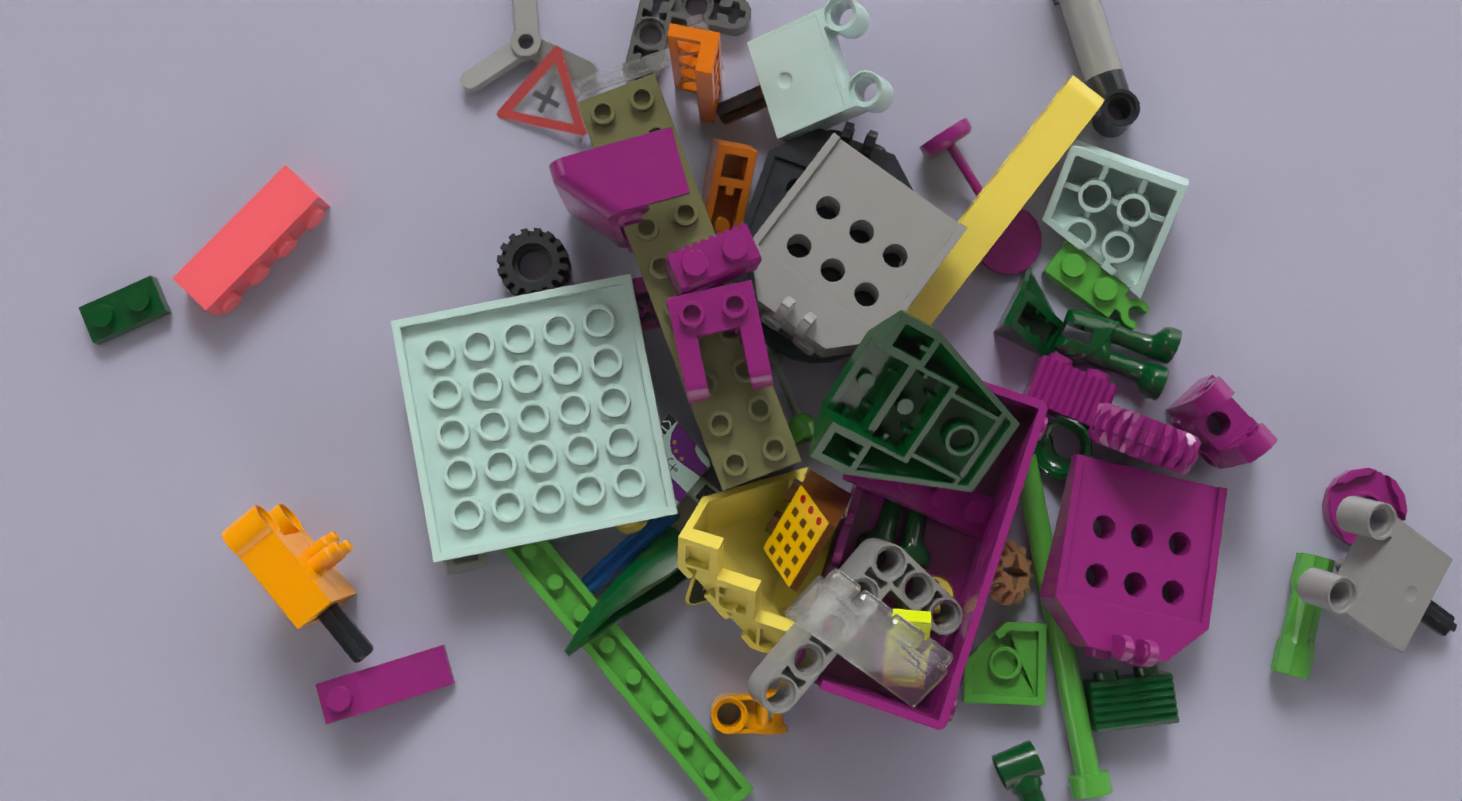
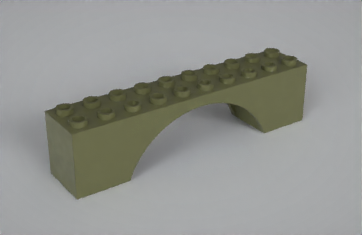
M652 74L578 101L577 104L593 148L672 127L690 194L649 205V211L642 215L643 221L624 227L687 396L666 298L677 295L665 270V264L669 252L676 254L678 248L684 250L685 245L692 247L693 242L700 244L701 239L708 240L709 235L716 237L656 76ZM730 280L716 287L734 284V281ZM734 330L701 337V341L698 344L710 400L692 403L690 406L722 491L740 486L801 462L802 460L774 387L770 386L756 390L751 388L739 333L734 334Z

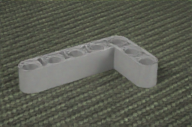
M878 538L866 539L857 547L810 603V608L799 616L753 671L748 680L749 694L753 700L775 714L788 712L798 702L860 627L858 623L837 609L839 607L854 618V614L835 596H838L856 614L855 620L862 624L884 596L887 595L901 609L931 612V631L940 635L952 634L959 628L963 617L962 608L901 547ZM884 550L886 554L885 562L880 568H877V557ZM913 578V587L905 595V585L909 579ZM855 583H859V593L853 600H850V589ZM940 605V614L933 621V612ZM829 615H832L833 622L830 629L822 632L823 621ZM805 648L806 655L804 660L800 664L795 665L794 658L796 653L800 649ZM778 681L779 687L776 694L767 698L766 692L769 685Z

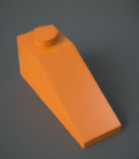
M712 138L704 177L702 200L715 234L717 232L723 234L725 229L731 231L733 225L739 227L741 222L743 223L758 151L750 145Z

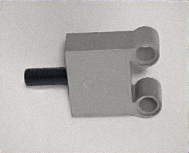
M1348 496L1343 499L1336 512L1338 526L1343 531L1357 534V537L1345 559H1339L1335 563V569L1338 571L1337 574L1316 567L1304 571L1297 585L1299 598L1305 603L1327 610L1371 642L1404 653L1420 622L1440 636H1446L1449 631L1455 632L1457 624L1454 623L1455 617L1432 601L1453 559L1397 518L1396 511L1392 505L1358 496Z

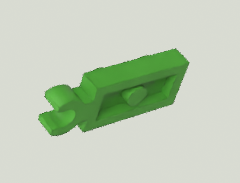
M1067 240L1043 270L1042 274L1097 315L1109 318L1113 312L1117 315V321H1120V326L1130 330L1135 329L1138 324L1129 318V309H1135L1143 315L1150 309L1147 303L1140 299L1130 300L1125 295L1130 289L1116 276L1110 275L1100 267L1101 265Z

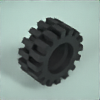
M527 228L521 229L520 235L511 234L508 237L510 242L508 244L503 242L501 245L502 254L497 255L496 261L499 264V268H497L498 275L501 277L505 287L514 296L563 287L565 282H569L571 277L569 275V270H571L569 255L562 242L555 238L551 232L547 231L545 233L541 228H534V231H529ZM534 251L545 254L549 260V269L545 276L538 280H529L523 277L520 272L522 258Z

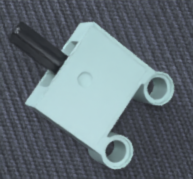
M828 0L823 8L747 42L760 85L718 103L716 112L724 125H728L768 107L777 139L789 142L819 128L826 130L866 112L876 114L888 109L894 97L893 87L890 82L876 73L867 70L859 71L850 78L837 35H841L847 39H856L866 32L870 22L869 13L866 8L855 0ZM852 9L851 20L841 26L840 19L842 14L846 10ZM872 83H876V95L870 101H865L864 93L866 88Z

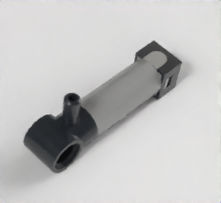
M1053 0L1054 6L1060 5L1085 85L1104 99L1101 107L1091 118L1092 125L1101 136L1108 138L1118 137L1138 118L1140 102L1136 95L1129 90L1101 0ZM1108 107L1119 109L1123 115V120L1112 118L1108 112Z

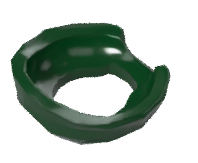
M1056 417V419L1047 423L1042 439L1037 441L1034 454L1037 457L1038 467L1045 474L1055 479H1067L1071 459L1063 458L1056 452L1051 433L1059 426L1072 431L1080 441L1081 449L1079 455L1091 458L1093 451L1092 441L1089 438L1086 427L1078 421L1065 417Z

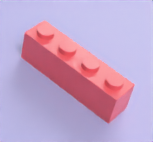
M285 165L172 279L205 311L219 317L230 313L240 304L242 300L241 295L251 285L255 286L262 282L270 272L269 267L279 257L282 258L291 253L297 245V239L307 229L315 228L324 219L325 211L330 205Z

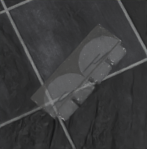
M833 569L825 579L818 575L785 611V615L904 702L915 708L948 674L946 667L951 663L953 654L932 638L927 637L924 639L925 633L901 615L895 614L892 616L893 610L867 590H863L859 594L861 586L839 569Z

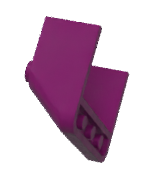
M672 127L564 156L549 164L553 183L568 212L618 247L628 248L630 253H633L624 227L643 221L642 215L649 211V205L690 194Z

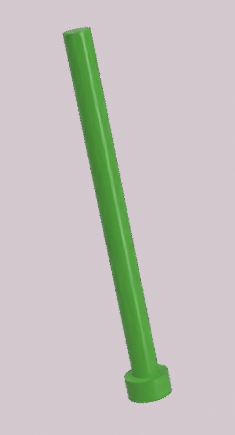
M1033 454L1020 500L1040 595L1053 536L1036 454ZM1041 600L1075 773L1067 776L1071 797L1074 799H1088L1108 795L1113 792L1110 775L1107 769L1099 768L1075 646L1069 643Z

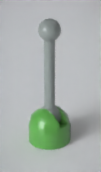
M773 352L768 355L770 367L774 368L792 411L793 417L790 419L788 426L795 444L800 445L812 440L817 421L812 416L800 412L781 366L783 358L779 353Z

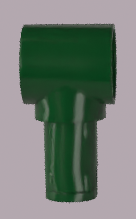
M1030 740L991 756L1003 786L1007 791L1011 790L1013 795H1017L1019 801H1046L1040 788L1043 784L1041 776L1045 775V771Z

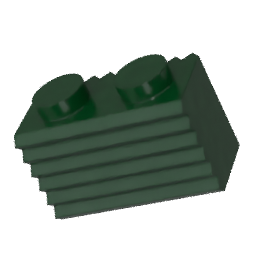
M1157 664L1148 668L1134 666V673L1118 675L1117 669L1093 671L1092 679L1082 680L1092 730L1096 733L1179 723L1180 719L1178 717L1172 673L1159 670Z

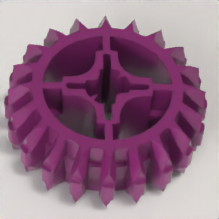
M1110 403L1099 404L1089 421L1090 426L1087 433L1091 441L1180 475L1189 474L1200 454L1198 451L1201 441L1197 436Z

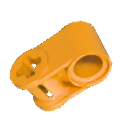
M767 689L766 697H772L778 689ZM749 692L723 693L717 696L711 704L710 715L712 723L717 730L724 734L753 733L773 735L788 732V725L784 724L783 713L775 714L770 712L771 718L768 720V710L753 700ZM725 703H734L740 709L739 717L733 723H723L717 717L720 706Z

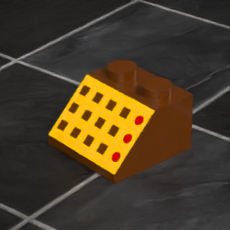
M811 469L803 482L796 478L794 479L783 500L789 503L784 513L776 510L764 529L765 532L770 534V537L763 549L788 587L797 592L832 536L852 497L851 493Z

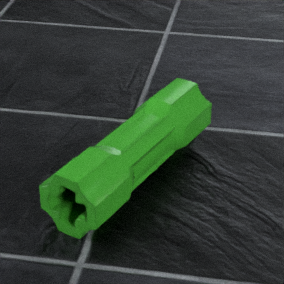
M1296 552L1290 579V596L1281 636L1276 641L1270 670L1309 680L1316 651L1314 642L1322 608L1303 602L1299 598L1297 585L1300 576L1309 568L1316 567L1333 573L1334 560L1313 554Z

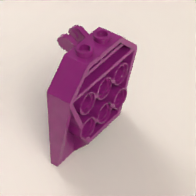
M1079 454L1072 455L1039 596L1072 646L1086 648L1085 656L1110 660L1111 654H1113L1115 660L1123 661V664L1148 668L1152 667L1156 662L1168 661L1206 632L1210 625L1227 488L1215 487L1114 464ZM1095 519L1101 525V534L1099 538L1095 535L1093 531V523ZM1133 528L1138 533L1137 545H1135L1131 539V531ZM1170 537H1172L1175 542L1174 553H1172L1169 548ZM1088 567L1094 573V582L1091 586L1087 583L1085 575ZM1126 576L1130 578L1132 583L1129 594L1124 588ZM1164 584L1167 586L1169 591L1167 601H1165L1162 596V588Z

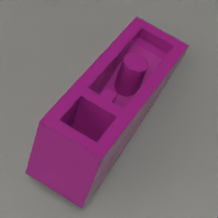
M444 644L315 685L327 725L455 683Z

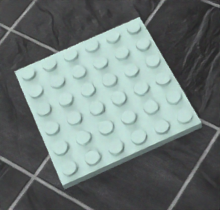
M631 273L391 321L433 562H441L678 514Z

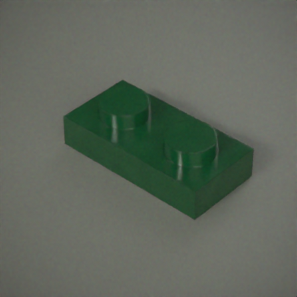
M151 275L78 307L92 342L98 345L172 313L158 279Z

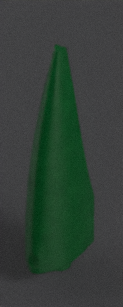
M670 526L665 532L654 539L608 587L583 620L565 649L568 657L619 620L649 602L672 592L688 579L677 567L678 536L680 535L678 530Z

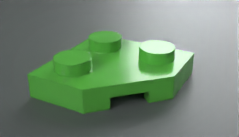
M1003 621L970 652L962 676L961 701L964 703L1046 706L1047 623Z

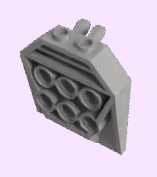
M833 133L753 237L762 258L757 270L750 272L760 320L775 331H779L780 328L794 337L792 339L793 344L808 355L816 353L823 358L852 354L868 330L900 310L907 312L967 230V227L962 223L956 222ZM823 206L830 207L836 212L837 217L831 220L824 219L818 215L816 210ZM862 230L869 236L870 241L864 244L857 243L851 238L850 232ZM792 244H801L807 249L809 254L802 258H796L788 252L787 248ZM888 253L898 255L902 260L903 266L898 268L888 266L884 261L883 255ZM827 267L835 268L840 272L841 280L829 282L822 277L821 270ZM859 291L870 293L874 298V305H860L856 301L854 294Z

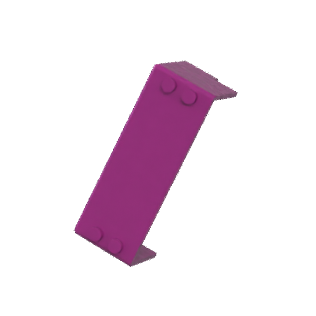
M985 381L983 382L1016 418L1020 425L974 489L994 499L983 537H972L927 517L924 543L931 554L929 569L924 570L929 575L942 576L952 584L955 600L961 606L963 613L959 628L952 634L940 635L930 630L929 646L934 654L928 659L933 668L926 672L933 677L925 673L923 687L904 685L896 692L891 693L885 684L881 683L879 674L853 634L813 682L819 686L820 690L937 730L944 729L948 721L951 722L954 717L958 703L957 691L1037 441L1042 439L1048 423V417H1045L1048 408L1044 401ZM853 484L850 492L852 497L843 513L816 596L856 550L855 545L859 535L875 527L882 509L884 497ZM902 506L897 526L896 545L899 544L910 510ZM877 557V568L883 565L886 557ZM913 578L909 579L905 585V595L913 587ZM855 583L850 589V600H853L859 593V583ZM829 615L823 621L822 632L830 629L833 622L832 615ZM805 648L797 652L794 661L795 665L800 664L804 660L806 655Z

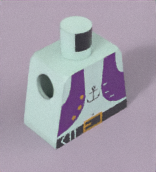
M669 414L661 423L676 504L678 507L687 496L698 504L703 496L720 492L703 478L713 465L680 424Z

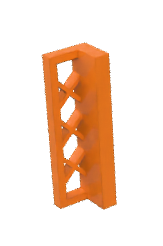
M670 23L667 37L675 89L697 93L700 121L715 124L717 105L722 92L720 33Z

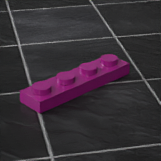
M843 474L842 477L847 482L972 537L984 536L994 502L993 498L975 490L967 492Z

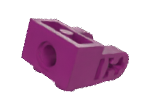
M751 280L666 298L689 404L710 400L698 342L701 341V337L734 330V334L739 333L752 390L774 386Z
M1212 374L1199 379L1166 409L1172 417L1170 422L1173 427L1198 437L1201 441L1198 453L1210 466H1217L1219 469L1251 463L1270 450L1278 439L1263 423L1258 424L1232 398L1234 391L1220 376L1215 377ZM1209 415L1215 416L1220 423V430L1217 435L1212 434L1207 428L1206 421Z

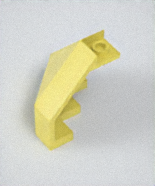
M809 467L703 496L678 536L677 567L688 579L694 576L707 590L704 597L724 619L732 618L743 630L741 638L751 649L766 654L773 649L805 611L804 608L808 607L807 604L815 599L836 532L835 529L797 592L788 587L763 549L770 537V534L765 532L764 529L776 510L781 513L785 512L789 505L788 502L783 500L785 494L795 478L803 482Z

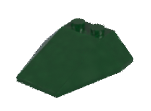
M900 310L867 331L822 401L808 453L810 457L847 475L973 492L1020 423L937 328L904 310Z

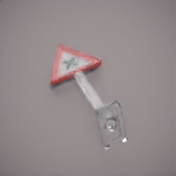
M702 14L686 18L688 27L712 31ZM554 46L501 106L496 115L504 120L585 136L587 131L577 104L578 98L672 66L669 48L572 81L562 49L559 46Z

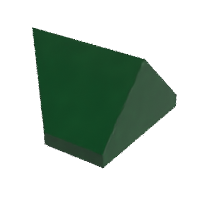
M1027 267L994 333L1041 357L1043 355L1050 356V353L1054 351L1055 342L1062 335L1066 324L1055 315L1030 267Z

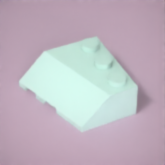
M1075 139L1069 149L1042 221L1076 248L1083 250L1101 265L1100 267L1110 275L1116 276L1130 288L1129 290L1141 298L1187 191L1189 179Z

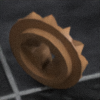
M1015 540L1005 541L989 591V595L1002 605L1023 603L1024 596L1031 593L1028 582L1035 578L1029 570L1033 561L1025 558L1026 547L1017 546ZM1009 567L1013 571L1014 577L1012 578L1003 569Z

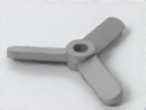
M512 0L514 32L510 42L464 72L460 82L465 91L469 93L478 92L522 62H537L542 65L556 48H561L571 79L583 84H590L597 79L598 68L594 62L541 38L538 30L537 0ZM525 41H533V45L530 48H521ZM555 64L551 69L559 72L557 64Z

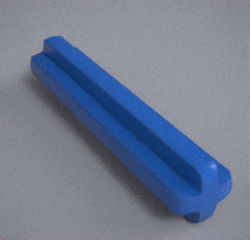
M679 512L675 515L650 519L640 531L629 534L582 577V582L590 592L596 594L605 587L654 539L680 518Z

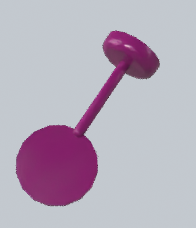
M966 117L942 131L919 148L927 158H932L947 149L977 197L983 188L955 144L971 132L972 127ZM1021 209L981 262L988 269L998 274L1013 275L1026 270L1027 267L1029 268L1037 260L1042 248V233L1036 219L1027 210Z

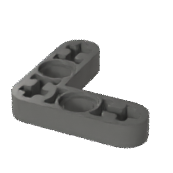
M640 0L624 66L627 84L637 80L633 70H640L643 60L642 54L649 56L647 61L648 73L655 74L657 82H659L668 46L667 34L670 23L718 32L729 36H739L744 34L751 24V8L746 0H702L708 7L706 13L700 17H693L686 12V6L692 0H666L668 2H662L660 5V19L653 17V0ZM714 4H719V13H717V21L712 20L714 16ZM733 9L740 10V16L742 17L736 20V24L729 23V17L725 15L731 14ZM647 28H656L661 32L662 37L657 44L648 46L640 41L641 32Z

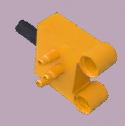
M282 503L276 505L269 512L256 504L221 532L227 546L242 560L297 629L321 621L353 662L358 663L372 653L374 647L341 607L356 594L355 590L335 567L353 550V545L348 540H343L339 544V535L335 531H331L315 542L303 528L295 514Z

